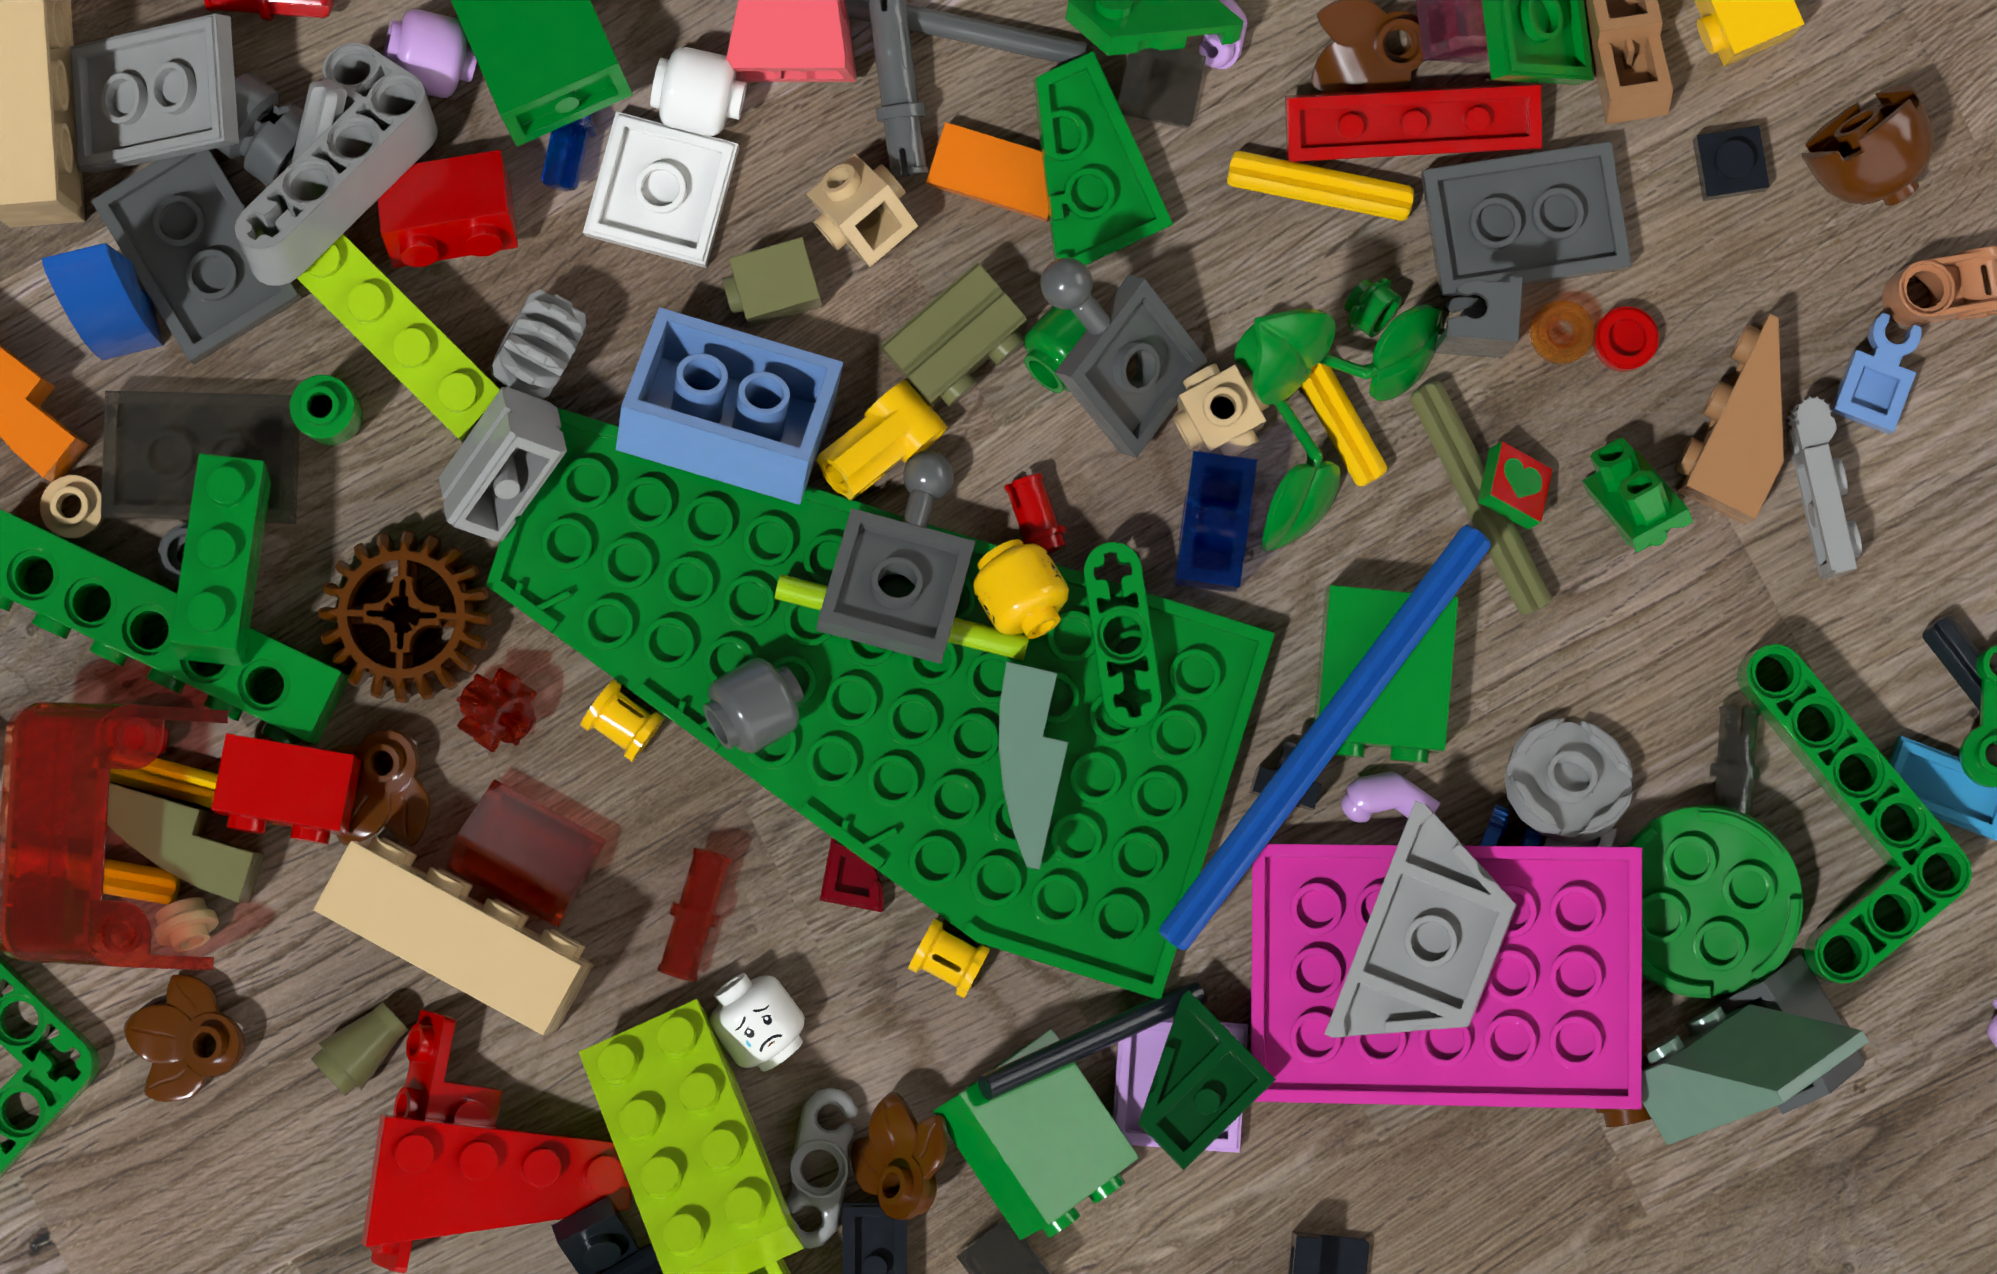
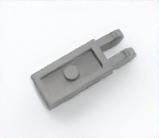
M1809 396L1807 400L1802 399L1800 404L1793 406V410L1788 412L1789 416L1785 418L1787 420L1785 427L1789 428L1787 436L1819 577H1823V580L1844 576L1858 569L1855 558L1862 556V543L1855 521H1846L1841 496L1847 495L1848 492L1846 473L1840 458L1832 459L1828 444L1837 430L1835 418L1831 417L1833 410H1830V404L1824 402L1825 399L1821 400L1818 396L1815 398Z

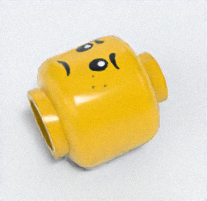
M1015 539L993 548L978 562V569L980 571L975 577L973 584L974 593L992 624L999 632L1006 635L1025 633L1028 639H1033L1049 632L1060 622L1061 618L1058 612L1068 599L1069 589L1048 552L1043 547L1034 543L1023 544L1021 540Z

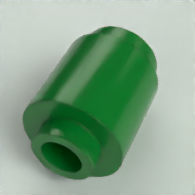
M315 375L302 381L294 390L290 400V414L296 427L316 442L324 445H338L350 440L360 429L363 421V406L358 395L341 380L329 375ZM331 398L333 404L331 412L323 418H316L315 413L318 405L323 400Z

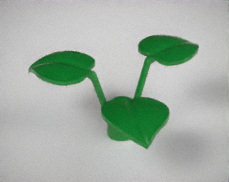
M1424 304L1414 306L1399 314L1389 323L1380 336L1374 349L1373 362L1366 365L1356 364L1328 354L1334 340L1336 325L1333 317L1317 309L1289 310L1257 317L1254 319L1255 324L1249 327L1242 335L1235 349V361L1253 374L1252 385L1255 397L1263 404L1275 405L1307 454L1306 464H1298L1290 469L1280 482L1273 496L1261 542V549L1264 552L1274 551L1286 546L1314 528L1331 508L1340 484L1339 466L1332 461L1322 462L1323 456L1321 451L1285 399L1296 392L1311 374V368L1318 363L1362 379L1372 378L1369 393L1377 401H1387L1402 395L1421 378L1433 359L1435 344L1442 330V309Z

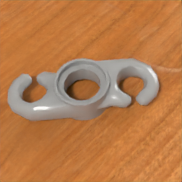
M835 1088L816 1091L803 1105L790 1165L792 1189L786 1201L789 1212L794 1214L803 1207L813 1206L822 1214V1224L813 1232L801 1230L793 1219L803 1247L807 1249L823 1246L837 1231L849 1174L848 1144L854 1135L852 1125L845 1123L835 1130H825L820 1126L817 1118L818 1111L828 1104L839 1107L848 1119L857 1116L859 1109L853 1098L843 1090ZM813 1150H826L838 1162L839 1171L837 1178L827 1186H813L802 1175V1160L806 1154Z

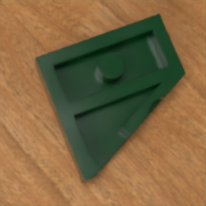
M1188 990L1179 1002L1138 1124L1184 1171L1276 1079Z

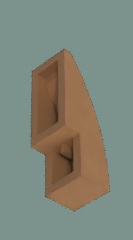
M1584 0L1591 53L1606 124L1668 115L1673 86L1660 36L1663 21L1658 0Z

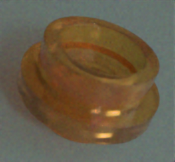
M1559 300L1548 303L1536 313L1530 325V340L1534 350L1541 358L1554 364H1569L1579 360L1587 353L1594 338V326L1591 317L1584 308L1571 301ZM1557 322L1567 324L1572 331L1571 341L1567 344L1554 342L1550 336L1552 324Z

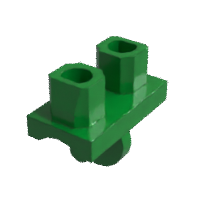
M1618 438L1592 452L1590 458L1596 473L1582 480L1585 490L1616 527L1623 540L1632 546L1637 553L1652 545H1662L1666 541L1667 533L1671 528H1684L1693 523L1689 508L1638 450L1634 451L1624 438Z

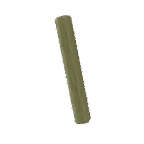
M1435 381L1417 389L1411 395L1410 401L1475 528L1483 533L1491 542L1488 553L1517 610L1522 615H1529L1547 606L1551 602L1552 596L1514 522L1477 502L1485 466L1443 384Z

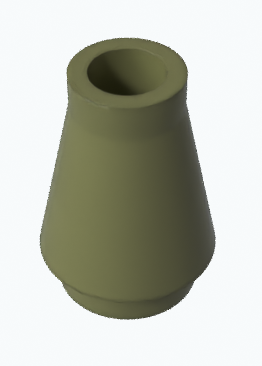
M382 1002L370 1013L319 1042L318 1044L322 1049L311 1060L344 1096H347L356 1086L361 1090L364 1088L395 1043L408 1029Z

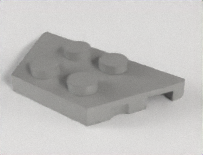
M1414 802L1325 1035L1338 1038L1460 1028L1471 1025L1517 904L1424 803Z

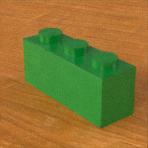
M199 453L170 643L181 660L244 667L271 487V479L264 461Z

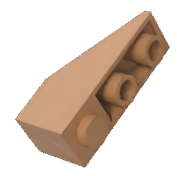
M1772 314L1767 315L1758 322L1756 327L1746 324L1730 355V358L1739 362L1729 384L1721 380L1716 384L1702 413L1711 418V421L1701 441L1693 437L1690 438L1675 467V472L1684 475L1676 492L1744 525L1757 518L1784 462L1779 318Z

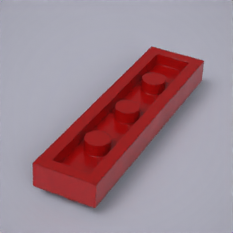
M1531 82L1285 96L1287 160L1295 162L1542 148L1541 84Z

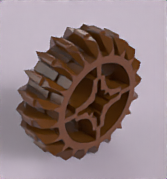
M404 530L400 539V549L396 550L390 535L385 532L377 535L379 555L374 557L366 545L358 543L354 546V552L361 561V566L355 569L352 565L342 560L337 562L335 569L338 573L348 578L343 588L334 583L327 582L324 584L323 592L334 598H339L338 608H320L318 610V617L327 621H338V628L323 633L321 640L325 645L344 643L345 647L333 656L331 663L339 669L350 665L354 661L357 663L348 678V682L353 686H361L371 675H374L370 687L371 696L382 699L387 693L391 682H394L396 701L408 703L411 697L412 683H416L421 697L424 700H431L435 698L432 678L438 677L447 689L453 690L458 686V682L449 669L452 665L456 663L461 669L469 673L476 669L477 665L475 662L463 655L467 645L478 650H486L488 648L489 642L480 636L473 635L472 630L473 625L489 626L493 624V616L491 614L473 611V605L483 603L491 598L490 591L487 588L467 589V585L475 581L481 572L474 564L465 566L458 572L454 570L464 554L458 547H451L440 559L438 558L441 549L440 537L430 534L425 539L421 551H418L416 533L412 530ZM418 566L430 568L444 579L451 590L456 608H442L440 606L428 605L425 602L421 591L422 582L418 581ZM398 567V576L393 577L392 589L387 598L378 603L359 605L364 591L375 578L385 571ZM407 600L410 607L428 616H436L433 619L420 618L416 626L409 623L412 630L404 633L402 626L384 617H376L377 615H392L396 607L402 610L400 603ZM357 625H370L385 629L390 639V651L394 653V668L380 664L368 653L360 639ZM454 628L448 643L437 656L420 666L414 667V656L419 655L420 642L427 633L432 630Z

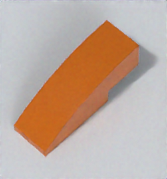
M0 344V437L14 453L42 478L53 482L68 473L89 444L40 407L56 386Z

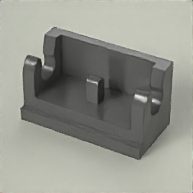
M1509 276L1505 282L1470 280L1460 284L1456 289V293L1466 297L1451 299L1445 303L1443 308L1451 313L1463 312L1460 317L1447 319L1445 331L1438 335L1434 353L1504 358L1519 341L1523 277ZM1478 295L1482 298H1470L1467 296Z

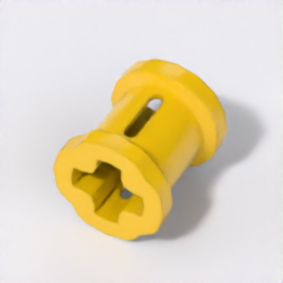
M613 679L589 708L580 726L586 731L593 728L624 749V757L634 762L653 738L665 717L658 712L650 714L620 692L621 684Z
M934 918L907 969L915 973L923 969L956 987V995L964 999L991 948L984 944L977 948L944 931L943 922Z

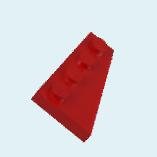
M380 1114L361 1244L365 1247L560 1220L608 1196L619 1211L629 1210L632 1191L612 1140Z

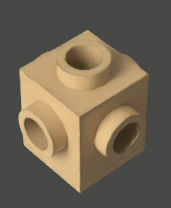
M855 153L842 164L829 170L822 181L807 193V196L821 213L813 222L822 235L837 251L847 244L869 267L918 227L899 200L906 192L896 178L882 164L875 170H872Z
M1214 363L1183 381L1187 391L1178 396L1176 406L1180 412L1173 416V420L1190 450L1199 446L1206 459L1222 452L1224 458L1228 460L1259 442L1255 433L1263 428L1266 419L1261 411L1267 409L1269 405L1263 404L1255 397L1252 374L1242 378L1236 365L1221 372L1217 364ZM1226 397L1232 401L1235 412L1230 418L1219 419L1213 415L1210 404L1215 398Z

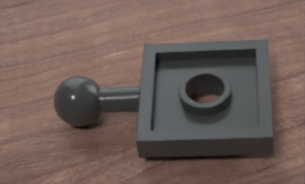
M1074 258L1056 259L1042 273L1040 282L1042 294L1052 306L1063 310H1071L1086 328V332L1055 371V374L1117 450L1122 454L1137 458L1177 405L1178 396L1187 391L1183 381L1202 370L1209 360L1146 279L1128 275L1104 308H1102L1091 294L1093 282L1088 268ZM1137 352V373L1133 379L1128 381L1126 374L1127 364L1131 356Z
M927 450L913 455L905 465L903 481L910 496L902 522L851 508L818 617L816 631L942 664L976 541L927 528L934 501L944 497L951 489L954 481V471L950 461L939 452ZM899 574L912 582L914 590L905 597L895 598L885 594L878 583L887 575Z

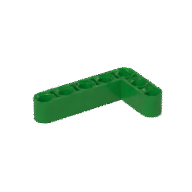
M1780 644L1766 645L1746 654L1740 662L1737 680L1742 693L1889 867L1886 872L1813 931L1806 940L1804 959L1817 978L1833 983H1852L1866 975L1964 893L1972 877L1971 863L1964 851L1801 657L1787 646ZM1763 657L1776 659L1785 670L1784 684L1776 692L1765 690L1756 679L1755 670ZM1806 706L1817 708L1826 719L1827 727L1825 733L1816 742L1807 740L1798 730V715ZM1849 755L1858 757L1867 767L1868 777L1866 783L1857 791L1849 790L1842 784L1839 778L1840 764ZM1892 804L1901 807L1909 819L1907 833L1897 841L1890 839L1884 834L1880 821L1882 813ZM1934 854L1942 856L1950 866L1949 881L1939 890H1934L1926 884L1922 872L1924 863ZM1885 895H1890L1898 901L1902 914L1900 922L1890 931H1884L1878 927L1873 918L1875 903ZM1835 936L1845 938L1852 948L1851 962L1840 972H1834L1827 967L1823 956L1825 945Z

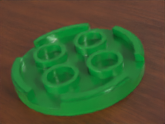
M1684 806L1653 818L1636 831L1624 845V847H1642V975L1649 981L1665 990L1683 996L1711 998V996L1737 992L1756 981L1762 980L1771 975L1787 957L1798 936L1802 921L1803 895L1801 881L1789 851L1782 841L1763 823L1748 814L1724 806Z

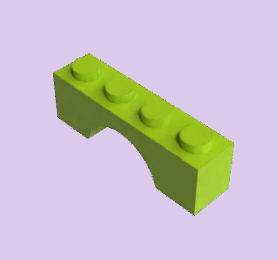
M342 234L297 279L461 442H464L500 389Z

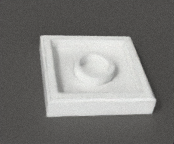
M616 111L583 234L594 239L707 268L739 151L738 143L671 128L662 123Z

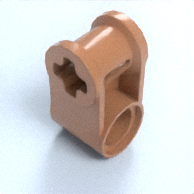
M1997 246L1967 250L1947 257L1921 260L1899 271L1887 281L1882 292V303L1886 313L1890 315L1893 321L1904 326L1923 325L1953 319L1959 321L1997 315ZM1909 279L1919 280L1928 288L1930 303L1927 308H1920L1909 300L1907 295Z

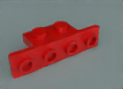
M421 1010L418 1022L412 1026L407 1038L406 1054L410 1062L405 1087L400 1089L395 1099L394 1115L496 1127L502 1091L492 1087L446 1081L445 1075L456 1020L454 1017L441 1013ZM413 1241L369 1247L372 1252V1263L392 1272L406 1273Z

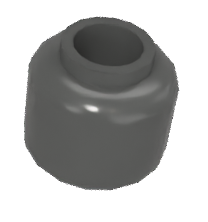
M754 658L715 679L710 684L708 691L709 702L703 705V711L710 728L724 747L732 749L736 746L745 753H755L797 728L799 721L797 702L803 699V692L797 679L786 666L776 669L766 660Z

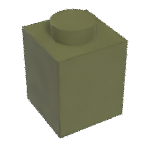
M803 237L729 258L733 275L722 278L732 315L744 312L750 328L823 307Z

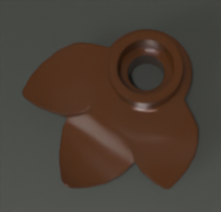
M1337 0L1317 13V19L1321 27L1333 42L1325 47L1316 60L1311 76V84L1314 88L1325 93L1410 89L1411 71L1422 64L1429 51L1430 36L1428 29L1416 15L1403 10H1393L1385 13L1370 0ZM1402 30L1406 34L1407 44L1401 52L1391 53L1386 45L1387 38L1393 31Z
M384 729L368 735L361 745H340L332 749L331 751L355 755L362 761L348 837L337 835L339 841L347 846L351 841L362 842L378 833L385 826L404 844L408 846L416 845L427 827L430 814V796L424 785L417 778L420 757L418 749L411 738L401 731ZM382 750L388 752L393 758L394 764L390 773L384 772L379 767L378 756Z
M172 975L167 988V1005H152L139 1009L124 1024L125 1037L131 1049L142 1059L153 1062L146 1080L144 1093L147 1097L162 1102L183 1101L194 1097L202 1089L208 1077H219L231 1072L241 1060L245 1050V1038L242 1030L231 1017L220 1013L214 990L199 978L187 975ZM209 1033L216 1041V1049L211 1056H208L205 1051V1038Z
M889 1092L878 1103L872 1113L868 1128L869 1137H862L853 1142L851 1163L855 1178L860 1187L867 1193L878 1195L880 1207L888 1217L897 1220H910L927 1212L935 1200L937 1182L934 1174L942 1166L946 1157L948 1146L947 1124L945 1116L941 1115L931 1116L918 1124L904 1098L899 1093Z

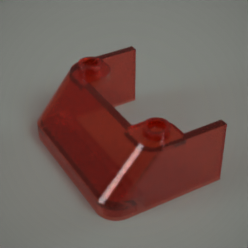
M33 702L23 705L12 714L6 727L0 816V949L4 954L12 959L26 962L213 970L214 957L151 953L152 929L147 915L141 908L130 902L103 900L110 769L135 770L152 763L162 749L164 723L187 725L227 724L228 710L137 704Z

